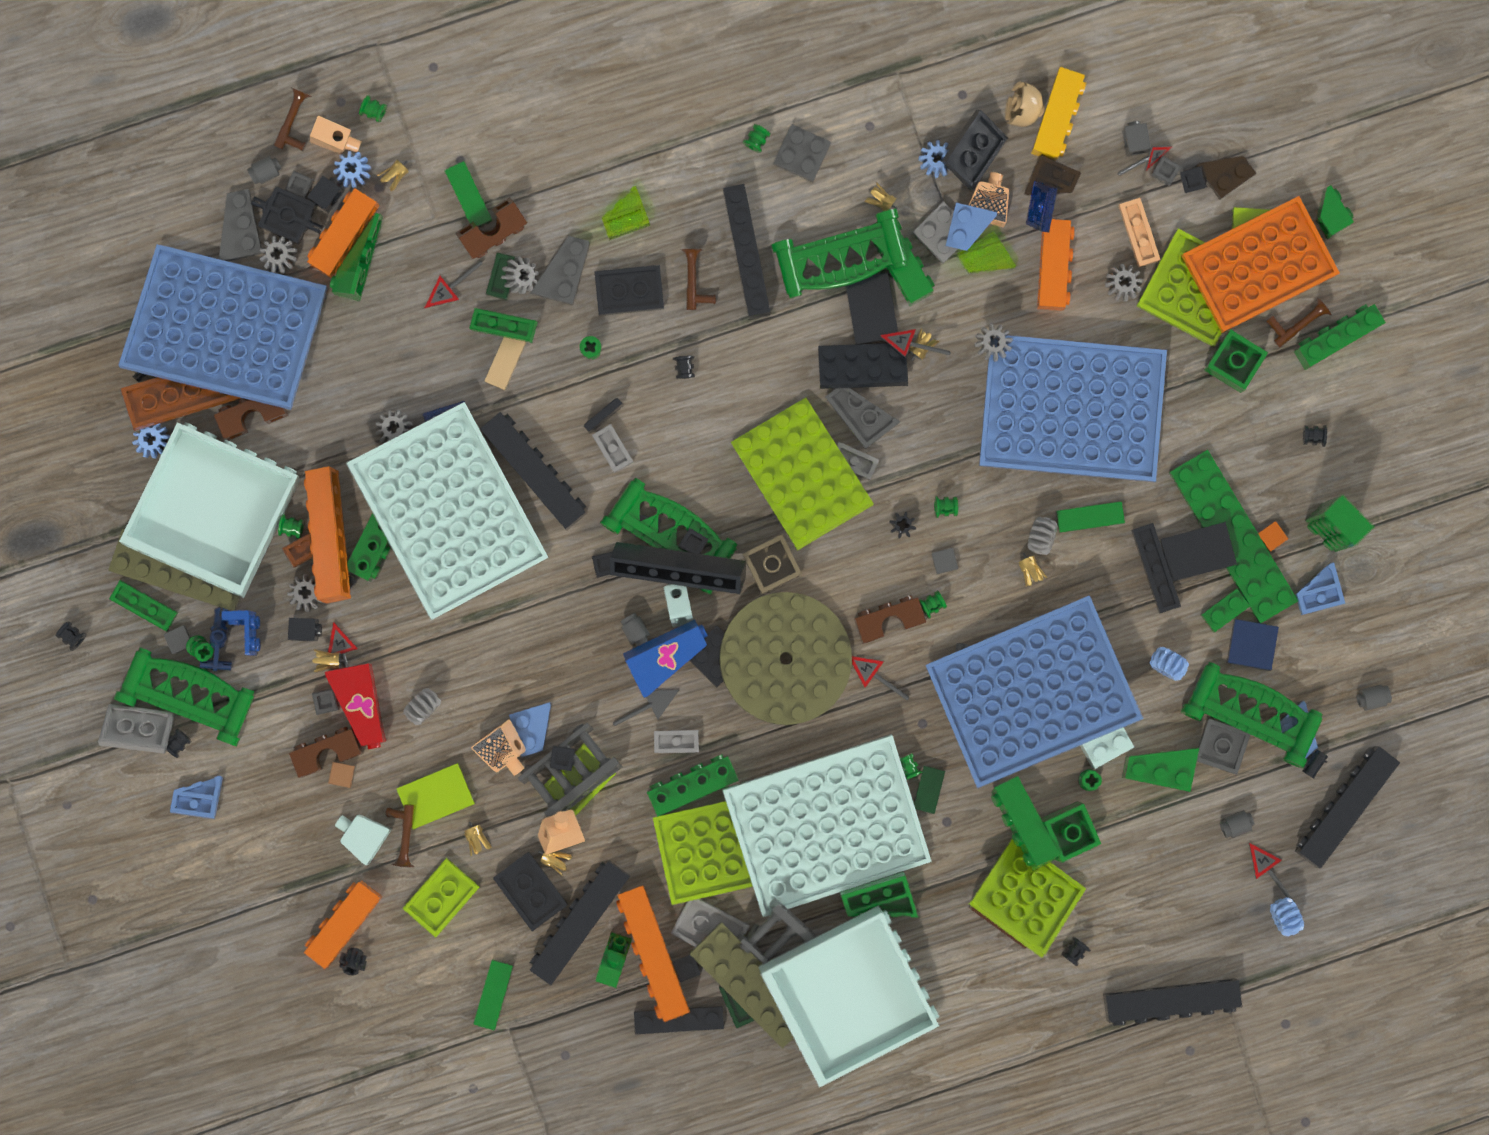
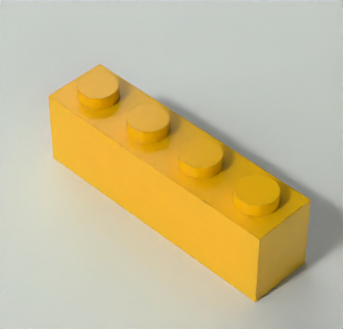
M1062 67L1059 68L1031 154L1039 157L1042 155L1054 161L1058 159V156L1063 157L1067 145L1063 141L1065 135H1070L1073 123L1069 122L1071 116H1076L1080 103L1076 101L1079 94L1083 95L1086 87V82H1083L1084 74Z

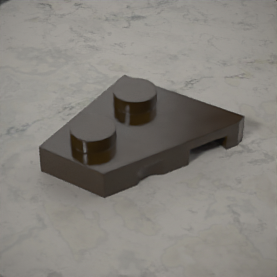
M1041 155L1024 195L1073 193L1081 172Z
M1244 156L1201 162L1195 166L1196 168L1203 166L1206 182L1219 200L1257 174Z

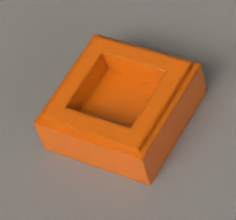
M1276 521L1258 533L1269 552L1288 540V537Z

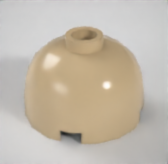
M1022 81L1017 82L1012 91H1015L1013 98L1008 97L1005 120H1008L1007 123L1010 125L1025 127L1032 125L1038 117H1042L1045 105L1043 104L1041 92L1036 87Z

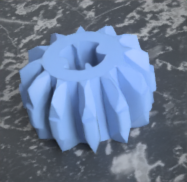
M936 140L934 147L931 142H928V149L922 148L921 153L923 155L918 158L919 161L924 162L920 168H928L927 176L932 171L935 172V178H938L939 172L944 177L947 176V170L949 169L941 161L949 151L946 150L948 143L945 142L943 147H941L940 140ZM941 156L940 161L937 163L933 161L934 157Z
M348 151V157L346 158L343 154H340L342 162H334L335 166L339 167L333 170L335 175H339L336 180L339 183L343 182L346 188L349 187L350 183L355 189L357 188V182L364 185L365 182L362 178H370V175L366 172L371 170V166L366 164L368 159L366 157L361 158L360 152H356L353 157L352 152ZM352 166L356 172L352 173L348 168Z
M159 423L140 429V433L134 432L133 435L138 437V439L132 441V443L139 445L136 452H143V457L148 458L151 454L152 458L156 459L158 456L157 451L162 455L164 451L162 448L167 444L165 441L170 438V435H164L168 429L166 427L160 428ZM151 435L156 438V441H152L154 444L148 443V438L151 439Z
M1165 647L1157 648L1149 662L1151 667L1158 673L1175 681L1181 680L1185 676L1189 666L1185 658Z
M1286 897L1271 904L1270 913L1272 914V919L1282 935L1288 937L1303 930V916L1292 899Z

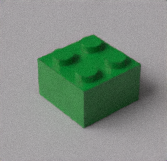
M1230 329L1208 361L1204 371L1239 393H1242L1246 390L1268 352Z
M1076 801L1041 818L1060 853L1056 861L1063 863L1101 845V841L1084 803Z

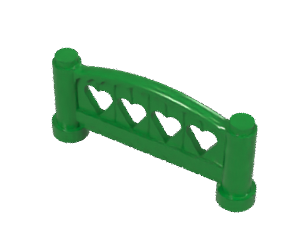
M897 209L875 214L877 224L794 247L792 239L771 244L773 253L777 255L785 290L789 298L802 296L801 291L804 289H831L850 285L875 275L889 265H893L894 269L906 267L907 257L897 223L899 218ZM871 241L883 251L884 255L881 259L874 258L873 261L866 259ZM850 247L862 257L863 261L860 265L853 264L852 267L845 265ZM829 253L841 263L842 267L839 271L834 269L831 273L824 271ZM809 258L820 268L821 273L817 277L812 275L810 279H805L803 273Z
M637 478L630 481L608 516L604 515L600 521L602 526L617 535L624 528L655 548L683 551L677 545V527L681 525L686 528V531L691 528L708 538L707 542L712 544V550L703 555L731 559L738 545L729 538H726L725 541L721 540L701 518L681 504L646 491L644 489L646 484ZM648 502L650 507L657 509L656 515L640 521V504ZM666 514L668 519L675 520V526L658 533V516ZM700 589V590H702L703 592H705V593H707V594H709V595H710V594L712 593V591H713V590H707V589Z
M139 647V650L135 652L121 689L116 691L113 699L132 707L135 706L137 699L219 730L217 740L237 747L240 740L238 735L254 699V691L244 687L241 688V691H238L207 670L185 662L151 657V651ZM156 668L160 673L166 672L168 674L167 680L153 689L150 675L151 670ZM177 676L180 681L187 680L188 687L174 697L171 679ZM198 684L201 689L207 688L209 690L208 696L194 705L191 691L192 686ZM218 692L221 697L228 696L229 703L215 713L212 695Z
M1208 662L1199 677L1188 703L1183 705L1181 713L1197 721H1201L1204 714H1207L1286 751L1283 760L1290 765L1303 769L1307 762L1305 757L1323 720V714L1313 709H1310L1309 712H1304L1297 704L1280 692L1247 678L1222 674L1219 671L1220 666ZM1224 684L1228 689H1234L1236 696L1221 705L1218 687ZM1240 694H1246L1248 698H1254L1257 702L1256 706L1243 714L1240 711ZM1265 703L1269 708L1274 707L1277 710V714L1262 724L1259 705ZM1281 713H1287L1289 717H1295L1298 721L1297 725L1284 733L1281 730Z

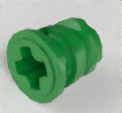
M367 95L360 106L359 115L366 114L368 118H375L376 122L380 123L386 113L387 105L384 103L381 105L377 100L372 101L370 96Z
M754 124L752 127L753 131H750L748 134L749 138L747 140L744 139L742 142L749 149L761 153L760 147L765 145V139L771 133L762 126Z
M587 336L580 342V351L587 359H596L600 355L601 343L596 337ZM587 345H596L594 347L595 352L592 353L591 351H587Z
M935 496V517L939 518L940 515L949 517V514L958 516V498L953 497L949 499L948 497H943V499H939L938 496Z
M283 514L278 526V536H282L284 533L288 537L294 535L298 539L301 538L304 529V519L299 521L294 517L287 519L286 515Z
M938 590L934 592L933 596L928 595L924 601L919 599L922 611L928 619L931 618L932 613L936 614L939 612V609L947 608Z
M201 635L192 636L186 643L187 652L198 661H207L213 655V648Z
M913 753L900 758L906 780L923 773L922 770L917 769L916 766L918 764L913 760Z
M1087 769L1081 772L1078 781L1082 789L1093 791L1101 785L1102 778L1095 770ZM1090 774L1096 779V782H1093L1091 787L1085 781L1086 778L1090 777Z

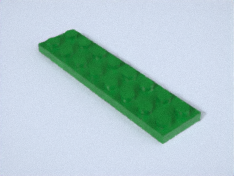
M1206 450L1169 472L1202 528L1226 522L1237 565L1226 567L1240 593L1250 605L1249 608L1258 623L1261 624L1298 602V599L1210 452Z

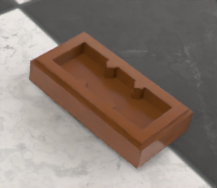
M311 533L282 548L293 568L313 558L310 551Z

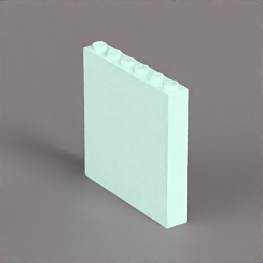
M177 422L119 542L128 548L244 598L279 526L281 516L285 513L300 482V478L296 475L297 471L285 466L282 469L276 466L277 462L265 457L262 460L257 458V454L251 450L245 449L241 451L236 448V444L225 440L223 443L216 440L217 436L205 431L203 434L196 431L197 427L185 422L182 425Z
M879 906L759 966L761 975L819 1087L939 1027L936 1021L939 1015L934 1005L929 1007L926 1000L930 999L924 986L919 987L917 981L921 979L915 967L910 969L907 962L911 961L906 949H900L898 943L902 941L896 929L891 931L888 924L892 923L887 911L882 912Z

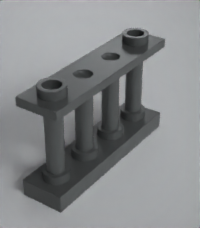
M588 723L578 725L573 730V734L558 745L571 748L582 740L600 763L598 770L594 773L592 771L589 772L574 752L573 766L583 777V782L578 786H572L560 769L549 768L552 751L533 766L525 767L521 771V776L518 777L519 781L523 784L530 781L548 806L544 813L547 817L555 815L557 812L571 809L623 767L615 757L607 758L589 735L594 729ZM546 767L565 790V796L559 801L552 797L536 776Z
M776 897L769 903L772 915L749 938L742 932L738 935L741 942L739 944L740 947L748 954L752 952L764 964L771 961V958L793 936H801L804 939L802 941L803 944L818 937ZM783 920L788 924L787 930L763 953L755 944L777 921Z

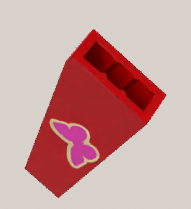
M367 663L325 672V676L360 745L367 746L368 750L381 747V743L386 742L372 664Z

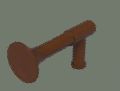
M291 87L294 93L293 102L274 146L283 149L286 143L303 152L306 142L289 136V133L302 102L312 96Z
M680 249L686 254L688 264L686 310H696V303L716 304V294L696 295V259L703 249Z
M1317 298L1315 308L1286 331L1275 319V316H1272L1266 322L1277 333L1278 337L1273 341L1280 348L1319 316L1324 314L1332 316L1327 306Z
M405 804L404 811L388 807L385 812L386 817L403 819L400 854L395 863H391L393 866L414 867L409 861V843L414 814V805Z

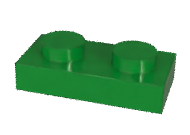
M1235 589L1202 613L1201 617L1214 633L1249 608L1250 605L1239 590Z

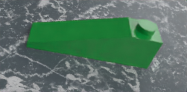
M375 213L337 270L336 276H332L330 288H332L334 295L356 301L361 300L383 220L381 214Z

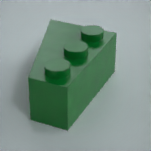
M1199 748L1126 756L1121 778L1191 792Z
M904 871L840 892L848 916L857 917L879 906L881 911H887L890 917H918Z

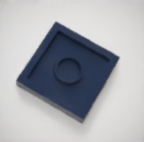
M1234 619L1227 663L1272 670L1279 627Z

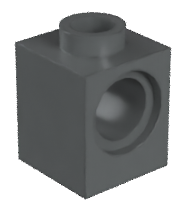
M1140 121L1127 123V126L1122 130L1126 157L1148 153L1151 145L1147 123L1140 124Z

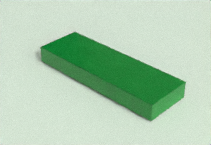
M463 161L444 170L469 223L474 221L479 228L493 221L465 162Z
M474 308L469 329L532 343L538 322L536 320Z
M1122 501L1056 511L1059 533L1125 523Z
M119 580L109 598L111 601L167 632L179 613L122 580Z
M492 959L473 1025L495 1031L514 965Z

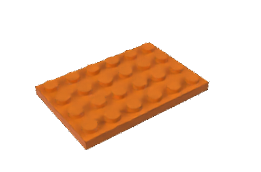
M1300 196L1181 255L1221 333L1340 274Z

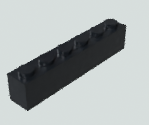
M745 184L723 188V195L748 319L770 316V307Z
M499 412L480 429L567 531L587 514L584 511L587 506L579 497L576 499L570 494L572 489L565 480L560 482L555 477L558 472L551 464L547 466L541 460L544 456L537 447L532 449L527 444L530 439L522 430L519 433L513 427L516 423L507 413L504 416Z
M616 542L610 556V575L740 594L746 579V561Z
M1380 746L1369 747L1362 756L1364 758L1362 763L1356 765L1349 773L1350 779L1347 783L1343 782L1336 790L1338 795L1333 801L1329 800L1323 808V815L1320 819L1316 818L1309 827L1311 831L1307 836L1303 835L1297 842L1296 846L1298 848L1295 852L1314 867L1322 868L1401 763Z
M610 860L606 864L602 861L595 871L598 876L593 882L589 880L582 889L585 894L580 900L576 898L569 907L572 912L567 918L563 916L555 926L559 930L554 936L550 934L542 944L546 948L541 954L537 952L529 962L533 965L530 971L550 986L631 876Z
M1236 978L1103 994L1106 1021L1112 1023L1113 1026L1126 1025V1021L1135 1020V1023L1148 1022V1018L1157 1017V1021L1169 1020L1171 1015H1179V1018L1192 1017V1013L1201 1012V1015L1215 1014L1214 1010L1222 1009L1223 1013L1236 1012V1008L1242 1007L1240 984Z

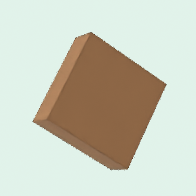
M333 762L328 784L351 788L355 766Z

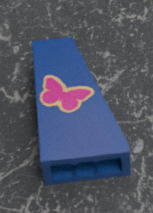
M694 619L623 653L625 661L644 698L649 696L707 646L704 638L708 635L702 624L698 626Z

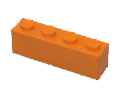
M355 188L352 192L349 191L343 200L345 204L340 211L337 210L331 218L332 224L328 229L325 228L319 237L321 241L317 247H312L307 256L309 258L307 262L312 267L331 279L333 275L335 276L337 270L379 208V204Z
M1044 219L1042 223L1037 309L1063 311L1066 305L1070 304V292H1067V283H1071L1072 270H1068V263L1072 262L1073 249L1069 248L1070 240L1074 239V227H1071V220Z
M359 881L357 884L355 882L352 883L346 891L348 894L347 898L344 901H338L332 909L335 912L330 919L326 917L319 926L321 930L316 937L312 935L305 944L307 949L304 953L324 969L330 966L383 897L363 881Z

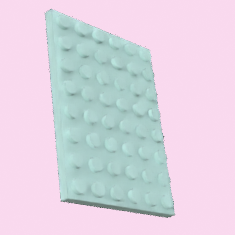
M465 402L346 463L430 620L548 558Z
M892 735L722 789L763 917L772 915L769 903L775 897L786 908L790 909L932 862Z

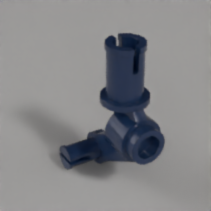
M221 608L214 609V622L210 628L212 632L210 634V644L215 648L214 660L200 661V668L213 669L216 672L218 669L231 671L232 662L219 661V649L226 645V633H228V628H226L227 621L222 620V616L220 617Z

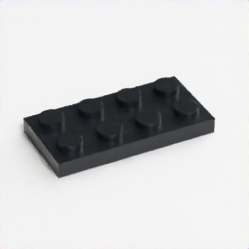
M889 343L818 346L820 389L908 386L907 356L905 358Z

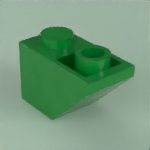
M1331 185L1322 192L1316 218L1318 226L1327 239L1354 223L1351 210L1343 205L1341 194L1336 188L1333 189Z
M611 932L595 982L617 988L632 942L631 938Z

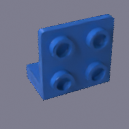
M249 610L222 611V620L228 621V625H244L245 655L257 656V651H260L261 647L260 638H257V629H260V617L256 616V612Z

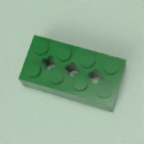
M1343 495L1323 502L1305 520L1308 523L1307 528L1314 535L1319 534L1324 540L1322 542L1324 546L1330 551L1334 550L1335 552L1356 546L1374 528Z

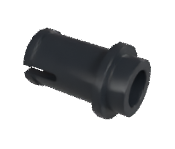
M1319 750L1311 753L1313 756L1304 770H1302V772L1315 779L1324 762H1328L1326 761L1328 756Z

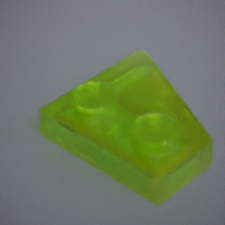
M633 186L630 192L601 218L609 240L650 226L636 186Z
M994 231L972 244L967 251L962 250L956 255L968 274L1016 268L1014 261Z

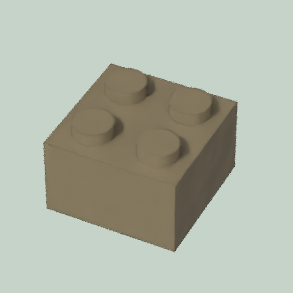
M783 535L742 554L762 595L802 575Z

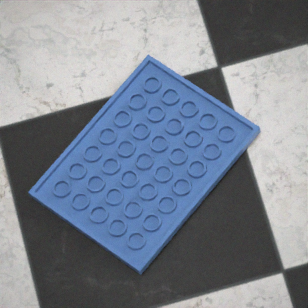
M157 244L122 352L119 367L291 410L326 296L327 286Z
M1005 336V338L1013 339L1011 343L1007 344L1012 348L1011 351L1004 350L1006 353L1004 359L998 354V361L996 362L993 360V355L988 359L979 466L1156 482L1167 350ZM990 338V346L995 345L997 347L998 340Z
M1090 595L926 665L977 788L1143 719Z

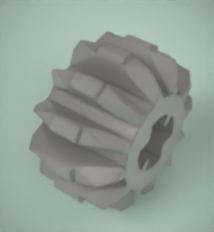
M273 236L271 244L268 241L264 242L267 249L260 248V252L266 255L261 256L260 260L266 262L264 264L266 269L271 268L273 273H276L279 269L283 274L285 273V266L289 269L293 268L290 261H297V258L292 256L297 253V249L291 248L293 245L291 241L286 242L283 236L278 241ZM277 251H280L282 253L280 255V259H277L275 257L277 255Z
M515 257L514 260H508V267L502 268L506 275H503L501 278L507 280L504 286L506 288L511 287L510 292L525 294L526 290L532 291V284L538 283L534 277L539 272L533 270L536 264L530 263L529 258Z
M1124 264L1120 265L1119 270L1113 267L1111 269L1113 274H1107L1106 276L1110 282H1106L1105 287H1112L1108 294L1112 295L1115 292L1116 301L1122 296L1123 301L1127 302L1128 295L1134 299L1136 298L1135 292L1142 290L1138 284H1141L1143 279H1136L1140 272L1132 273V265L1127 270H1125ZM1121 280L1128 281V284L1121 286L1119 283L1121 282Z
M993 323L989 324V331L983 326L981 328L983 334H976V338L980 341L974 345L975 347H982L978 351V355H982L984 352L987 353L985 356L987 361L991 355H993L994 362L998 361V354L1004 359L1006 357L1004 350L1010 352L1012 349L1007 344L1011 343L1013 339L1005 338L1009 334V330H1005L1003 333L1000 332L1002 329L1000 324L997 330L994 329ZM990 338L998 340L997 347L989 345Z
M388 410V418L382 414L380 415L384 422H376V426L382 428L376 431V435H383L380 439L382 443L387 440L390 441L410 430L407 428L411 427L413 423L411 421L405 422L409 417L407 414L401 416V411L396 410L393 416L392 411ZM394 423L399 426L395 434L392 431L389 432Z
M1047 517L1036 518L1029 534V550L1040 555L1050 553L1058 526L1056 521Z
M304 574L303 582L299 577H295L297 585L289 584V587L293 588L294 592H287L288 596H294L290 604L293 605L298 602L296 609L301 610L304 606L306 612L310 611V604L314 609H318L316 601H321L317 600L314 594L315 576H312L309 580L308 575ZM306 587L307 590L311 591V595H307L309 597L307 599L306 596H302V591H306L304 589Z
M429 688L423 689L406 705L403 713L410 722H413L415 725H421L438 708L441 700Z

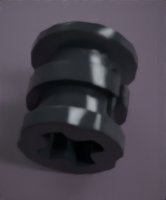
M688 355L673 358L677 364L675 366V370H677L676 379L695 378L692 370L695 369L694 364H692V359L695 356Z
M1305 425L1303 428V445L1312 443V445L1317 446V443H1321L1325 447L1327 443V425H1324L1323 428H1318V426L1309 428Z
M68 621L59 628L56 637L62 638V642L65 645L69 644V649L73 651L81 645L86 638V634H80L79 629L72 627V623Z
M177 728L175 734L170 735L166 750L172 756L178 758V753L180 751L183 752L186 748L185 745L190 744L192 741Z
M1073 936L1074 942L1068 944V949L1066 952L1063 951L1061 955L1075 966H1078L1080 958L1083 959L1085 957L1083 954L1091 950Z

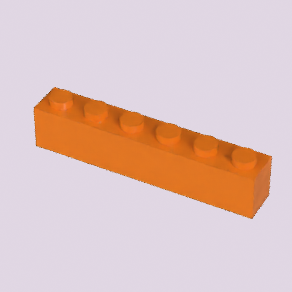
M330 466L305 471L304 487L307 491L308 499L306 500V508L309 512L310 520L308 522V529L311 533L312 541L310 543V551L314 562L312 572L316 583L314 594L317 600L324 603L351 599L339 471Z
M640 886L619 894V900L616 901L620 914L624 913L627 919L624 922L627 934L632 933L635 941L631 945L635 955H640L642 963L639 964L643 977H648L650 984L646 986L650 997H655L657 1006H654L658 1019L663 1018V1021L666 1022L690 1013L645 887Z

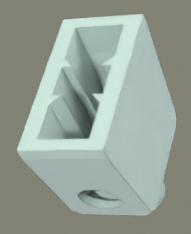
M673 584L664 586L672 627H679L694 620L687 587Z
M342 815L335 824V827L345 833L340 842L364 865L371 863L392 831L390 827L362 815H357L353 822Z

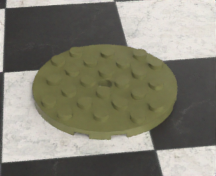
M779 592L762 596L750 602L733 617L721 641L719 662L725 686L733 700L745 712L767 723L794 725L810 721L822 715L836 703L850 677L852 653L850 641L842 623L827 606L803 594ZM783 652L791 655L792 660L788 665H784L780 661V655Z

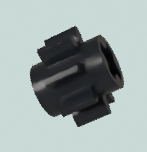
M907 512L901 517L898 513H895L897 520L889 521L890 524L894 525L890 533L896 531L898 539L901 538L902 534H906L909 538L910 533L908 531L916 530L915 526H911V522L915 518L909 519ZM905 520L908 528L901 531L897 523Z
M349 948L347 953L341 952L339 968H342L343 972L347 975H357L359 970L365 971L367 956L363 955V951L358 948Z

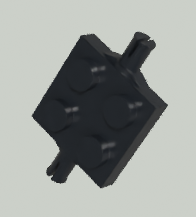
M275 186L272 195L267 201L256 196L253 197L251 205L263 209L258 227L300 244L304 233L308 229L318 234L323 229V225L312 221V215L317 206L314 202Z
M718 626L704 638L707 646L689 660L716 688L723 682L719 655L724 632Z

